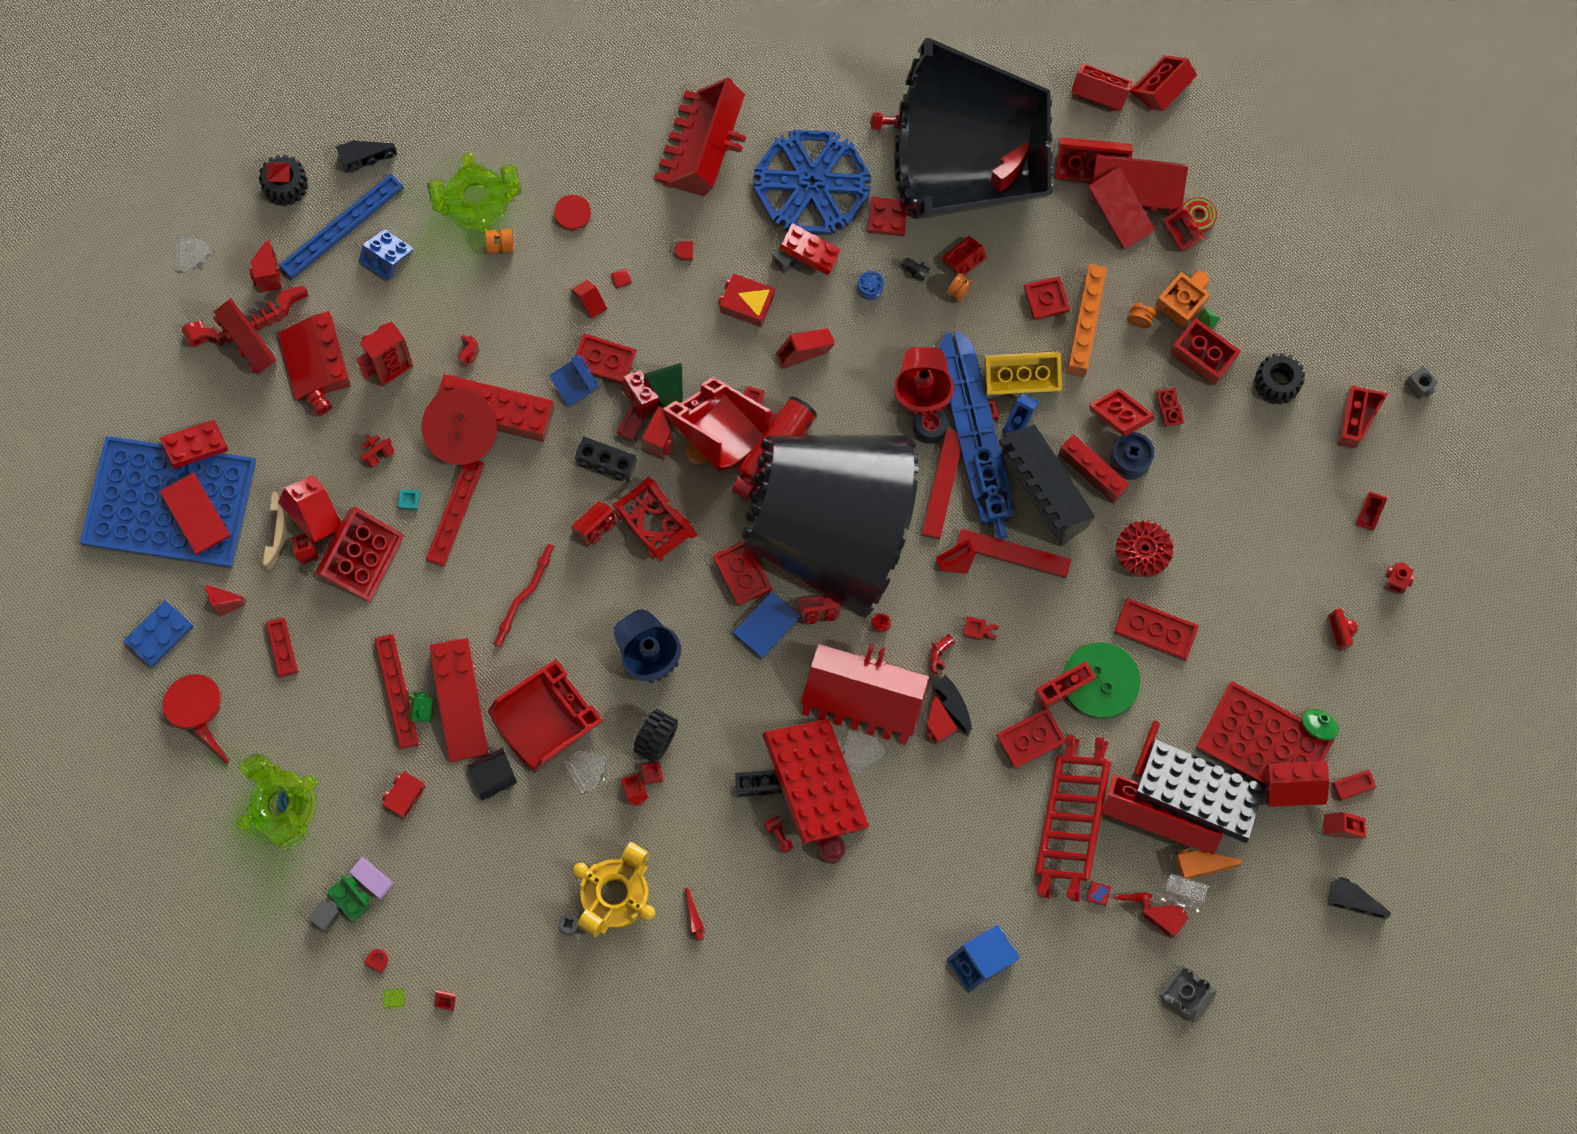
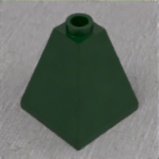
M681 363L644 374L645 379L659 397L658 403L662 409L674 401L683 402Z

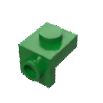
M415 691L414 694H408L407 698L411 700L409 720L430 722L433 699L428 697L425 692Z

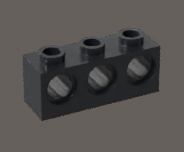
M583 436L575 454L576 463L580 467L593 468L597 473L612 475L618 481L625 480L629 482L637 463L636 455ZM587 451L593 453L589 457L583 456V454ZM603 458L610 459L608 463L600 462ZM621 464L628 466L625 470L618 468Z
M775 770L735 773L737 797L783 793Z

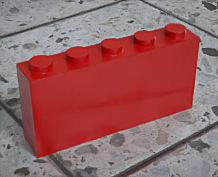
M1095 154L1092 183L1116 167H1120L1142 206H1148L1149 210L1158 211L1159 208H1166L1167 212L1173 213L1183 207L1189 167L1187 164ZM1090 192V200H1093V203L1097 204Z

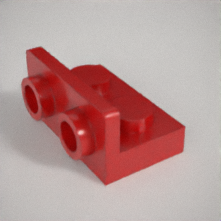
M968 236L942 257V261L955 271L956 276L959 273L965 276L986 259L983 245Z

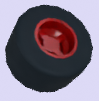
M941 410L939 413L933 412V414L927 412L924 416L918 413L914 419L913 431L921 442L934 444L944 438L948 427V420Z

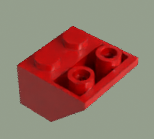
M598 501L571 526L572 532L587 547L591 544L595 545L605 531L609 532L615 526L614 510Z

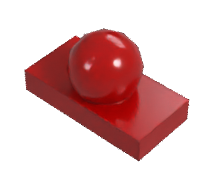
M1342 608L1335 609L1328 614V619L1339 651H1342L1353 645L1351 637L1357 633L1358 625L1352 619H1345Z
M637 773L620 779L629 804L634 806L644 804L645 800L648 799V795L640 774Z

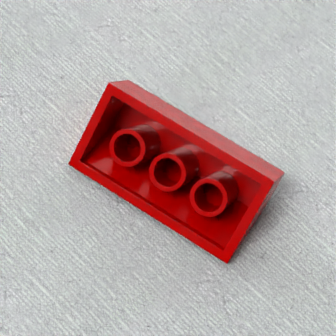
M1059 137L1055 179L1092 182L1095 154L1132 158V144Z
M232 298L228 299L213 312L216 315L213 319L219 327L222 325L225 327L227 332L224 334L230 342L235 341L239 346L236 350L241 357L246 356L250 361L247 365L253 373L257 371L261 374L278 362Z

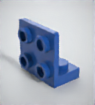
M383 230L363 244L359 262L389 281L393 277L396 264L411 254L413 248L390 232Z
M575 355L571 358L572 361L549 375L569 407L600 388L581 355Z

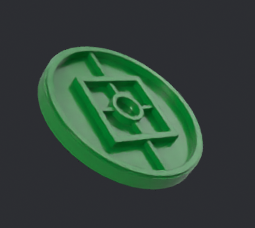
M1105 642L1087 644L1076 650L1068 659L1063 674L1087 662L1096 679L1067 697L1071 705L1082 714L1097 719L1113 718L1129 709L1137 698L1140 689V673L1133 658L1122 648Z

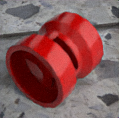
M323 390L314 391L306 399L309 405L313 406L316 416H322L332 409V404L329 400H326Z

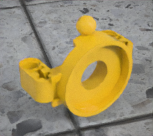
M630 842L620 860H606L594 864L589 870L585 863L574 865V876L583 878L580 886V897L584 913L577 923L578 928L596 938L600 932L605 934L608 928L626 927L638 920L639 917L645 921H650L654 918L655 909L647 905L649 893L647 882L643 876L648 868L645 866L649 858V853L646 850ZM610 881H620L627 888L625 900L617 905L606 903L601 897L603 886Z

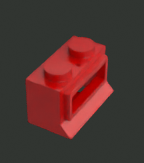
M1181 207L1163 219L1166 224L1164 227L1174 237L1175 240L1173 242L1178 250L1188 251L1198 243L1206 240L1186 208ZM1180 218L1183 219L1193 236V239L1189 242H1186L1175 223Z

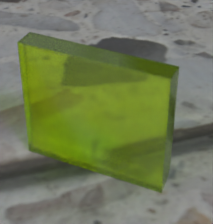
M404 988L384 990V1008L405 1006Z

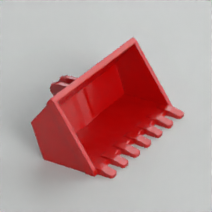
M730 77L697 90V92H684L683 98L692 100V106L681 104L678 110L688 114L687 120L675 118L674 125L684 129L682 133L670 132L669 139L679 141L678 146H665L664 152L674 155L673 160L661 159L659 166L668 168V174L657 172L654 177L655 180L664 182V186L705 196L714 187L725 152L727 150L738 153L742 152V145L730 142V140L743 143L746 141L745 135L734 132V126L745 93L733 83Z
M818 644L800 702L804 704L802 715L809 716L811 707L820 709L819 720L826 719L827 712L835 713L834 724L840 726L845 716L852 718L850 729L858 730L859 723L862 721L868 723L867 734L874 735L876 726L885 728L883 739L890 740L892 731L901 733L899 743L906 745L908 736H913L930 678L929 676L882 662L886 649L884 647H881L879 650V657L876 660L871 658L874 644H869L866 657Z

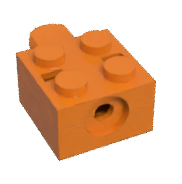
M1197 271L1189 278L1180 272L1158 297L1155 307L1182 328H1185L1204 307L1210 297V293L1204 290L1209 284V276L1203 271Z

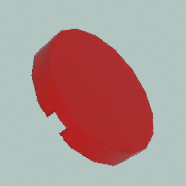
M567 195L561 198L555 206L554 212L557 223L566 230L574 231L583 228L590 221V204L579 195Z

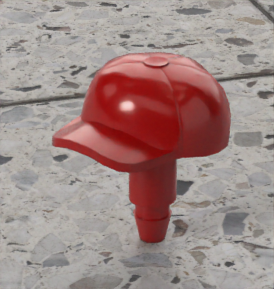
M912 347L904 355L900 373L894 383V394L900 406L906 409L908 413L912 412L914 415L920 413L922 416L926 415L927 412L929 414H933V412L939 413L940 410L947 407L953 398L954 382L948 372L945 354L937 347Z

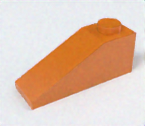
M1191 849L1180 851V855H1177L1175 858L1181 881L1236 868L1242 864L1240 859L1217 854L1212 855L1199 850L1191 851Z

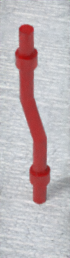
M547 543L543 555L537 561L538 566L530 584L512 601L504 621L500 623L498 628L500 631L494 645L501 647L506 634H509L511 630V623L519 605L537 588L544 569L550 563L549 558L555 547L554 545Z

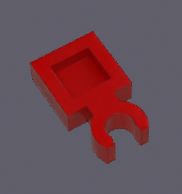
M967 616L963 637L982 640L983 635H985L990 640H996L997 636L992 635L990 631L998 630L999 626L996 624L985 626L986 620Z

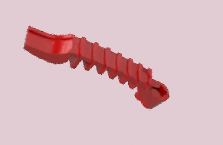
M297 286L282 291L277 297L279 309H276L274 304L268 301L267 306L271 313L267 314L266 310L261 308L259 312L262 317L257 318L255 314H252V321L249 323L255 331H261L263 327H270L276 321L280 322L281 318L288 316L289 310L294 303L309 296L306 287ZM203 321L188 323L181 329L190 347H196L208 341L218 343L220 346L225 342L231 343L224 334L227 330L223 325L221 326L222 331L219 333L215 327L205 328Z

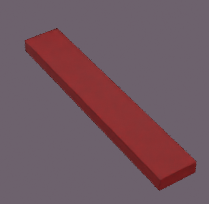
M946 430L922 536L939 540L941 538L961 453L957 431Z
M476 461L462 466L429 549L426 562L445 567L484 468V462Z
M961 528L957 545L970 539L976 554L1067 578L1072 559Z
M394 634L375 638L400 750L418 746L420 744L415 722L409 720L411 705L407 698L408 692Z

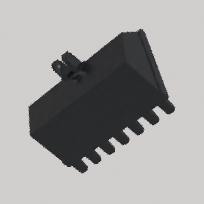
M1035 424L1014 432L1005 433L1004 438L999 440L1002 446L1001 454L1061 546L1065 545L1070 539L1087 529L1095 515Z

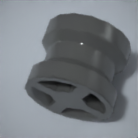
M564 914L559 920L561 932L567 936L576 934L579 930L577 925L578 919L573 914Z

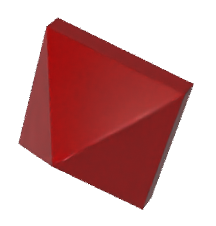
M436 990L434 1007L454 1011L456 994Z

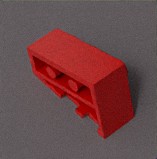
M1351 385L1346 393L1337 445L1356 449L1388 393Z

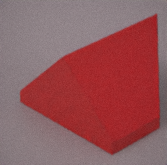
M210 585L205 587L210 602L219 616L225 615L246 604V600L241 595Z

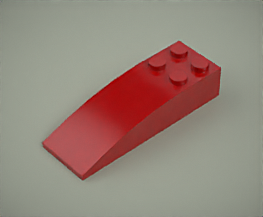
M463 638L429 645L450 762L489 755L469 639Z

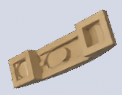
M277 492L272 493L270 508L273 516H277L273 547L265 546L263 566L268 571L278 561L287 533L286 513L278 503L279 496Z

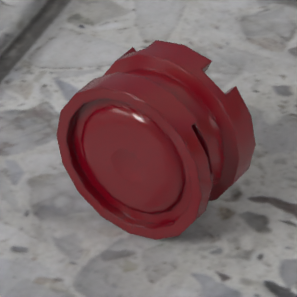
M838 836L819 841L817 849L819 858L825 863L834 864L839 862L845 853V843L842 838Z

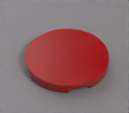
M194 674L182 677L174 682L165 693L162 704L164 715L173 726L179 729L201 728L211 722L219 712L221 691L216 683L207 676Z

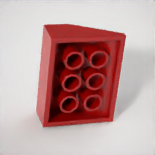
M330 311L310 316L278 333L296 401L307 399L311 393L317 390L329 393L351 387Z
M357 507L349 508L314 576L336 588L370 602L404 534Z

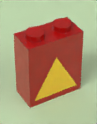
M733 273L731 279L728 278L726 281L725 294H721L718 301L720 313L762 327L775 296V288Z

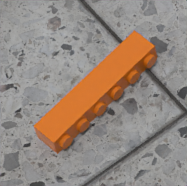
M1092 264L1088 266L1067 374L1081 377L1086 375L1107 267Z

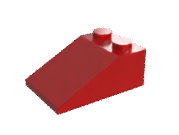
M314 475L284 488L278 503L313 543L337 532L341 522L326 489Z

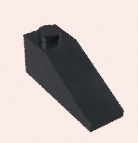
M1339 877L1331 883L1328 899L1329 906L1385 920L1391 916V912L1357 884L1351 883L1350 879Z

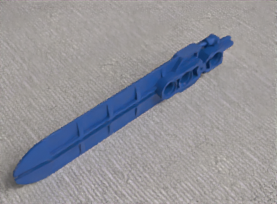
M954 331L958 355H956L951 333L948 332L943 337L939 349L945 354L948 372L954 382V394L950 405L969 479L972 499L978 508L977 513L980 522L983 524L987 523L988 525L993 524L996 538L1002 540L1008 537L1004 522L1012 519L1014 516L1013 503L1011 502L1010 485L1004 468L977 355L969 339L962 333ZM957 359H960V363H961V367H962V371H963V375H964V379H965V380H962V376H961V372H960V368H959V364H958V360H957ZM965 384H966V387H967V391H968V395H969V399H970V404H971V405H968V401H967V397H966V393H965V388H964V385H965ZM970 410L973 412L977 431L974 429ZM976 436H979V440H980V444H981V447H980V448H979V446H978V441H977V437H976ZM979 457H985L987 461H981ZM989 474L992 478L986 479L983 475ZM1000 494L1007 495V503H1005L1004 497ZM978 499H986L984 507H981ZM992 509H998L1000 513L995 514L992 512Z

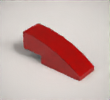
M1027 142L1000 158L999 167L992 171L990 184L999 192L1007 188L1021 173L1028 154L1029 144Z

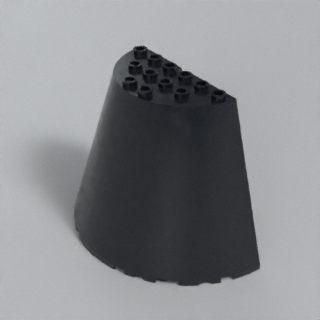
M925 38L918 49L920 56L919 58L914 57L905 84L909 85L907 94H903L897 119V125L900 126V135L895 136V180L900 181V187L897 186L896 189L897 193H899L900 204H904L906 207L905 214L913 219H924L1050 196L1053 192V184H1051L1053 149L1049 147V143L1053 139V133L1051 132L1053 121L1051 114L1053 103L1051 90L931 38ZM1027 142L1029 144L1028 154L1021 173L1007 188L999 192L990 184L992 171L999 167L1000 158Z
M904 435L767 436L763 438L760 449H763L762 455L757 460L758 474L756 473L753 479L756 489L755 492L752 491L750 494L749 502L751 507L747 510L745 516L747 526L744 527L741 536L744 539L743 546L827 597L832 598L857 615L864 618L867 617L874 610L873 603H879L882 594L889 585L890 578H887L890 569L894 570L895 565L898 564L901 550L906 540L902 539L905 533L904 529L909 530L918 481L914 480V473H919L918 454L913 452V448L915 449L916 447L915 441L911 437Z

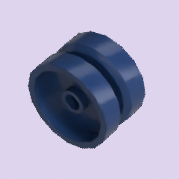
M1135 432L1125 437H1119L1110 454L1111 468L1126 480L1141 478L1147 473L1154 458L1152 442L1146 436Z

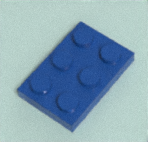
M164 600L123 642L152 668L194 626L171 604Z

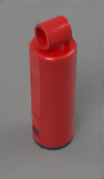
M791 396L788 398L739 467L738 474L740 477H738L733 485V493L749 501L751 492H755L756 489L753 479L755 474H758L757 460L762 455L763 449H760L762 439L767 436H804L817 418V413L810 405L797 397Z

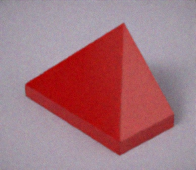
M970 539L940 554L936 559L942 572L967 574L976 552Z

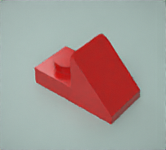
M305 533L292 537L294 554L301 564L319 558L315 543Z

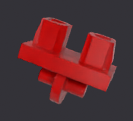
M367 434L365 436L367 442L363 443L362 447L366 449L371 446L372 448L359 457L362 461L365 460L371 468L380 463L375 455L376 452L381 450L386 458L395 453L391 445L392 440L388 437L376 445L375 443L380 440V437L376 435L371 438Z

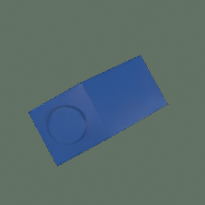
M1023 393L1017 400L1002 431L1008 433L1026 428L1039 401Z

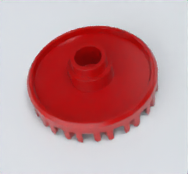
M1142 520L1138 523L1135 521L1134 524L1130 523L1128 527L1121 531L1116 542V556L1120 565L1127 572L1138 577H1153L1160 574L1167 568L1174 553V544H1172L1173 540L1169 537L1170 533H1166L1167 530H1163L1161 524L1157 526L1156 522L1154 524L1149 523L1150 520H1147V522Z

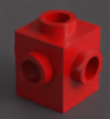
M1396 562L1392 567H1388L1385 574L1387 581L1384 588L1402 595L1407 590V587H1411L1415 577L1412 576L1414 569L1402 562Z

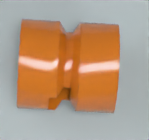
M502 229L500 232L497 230H486L487 253L498 254L499 251L514 253L512 229ZM496 239H500V244H496Z

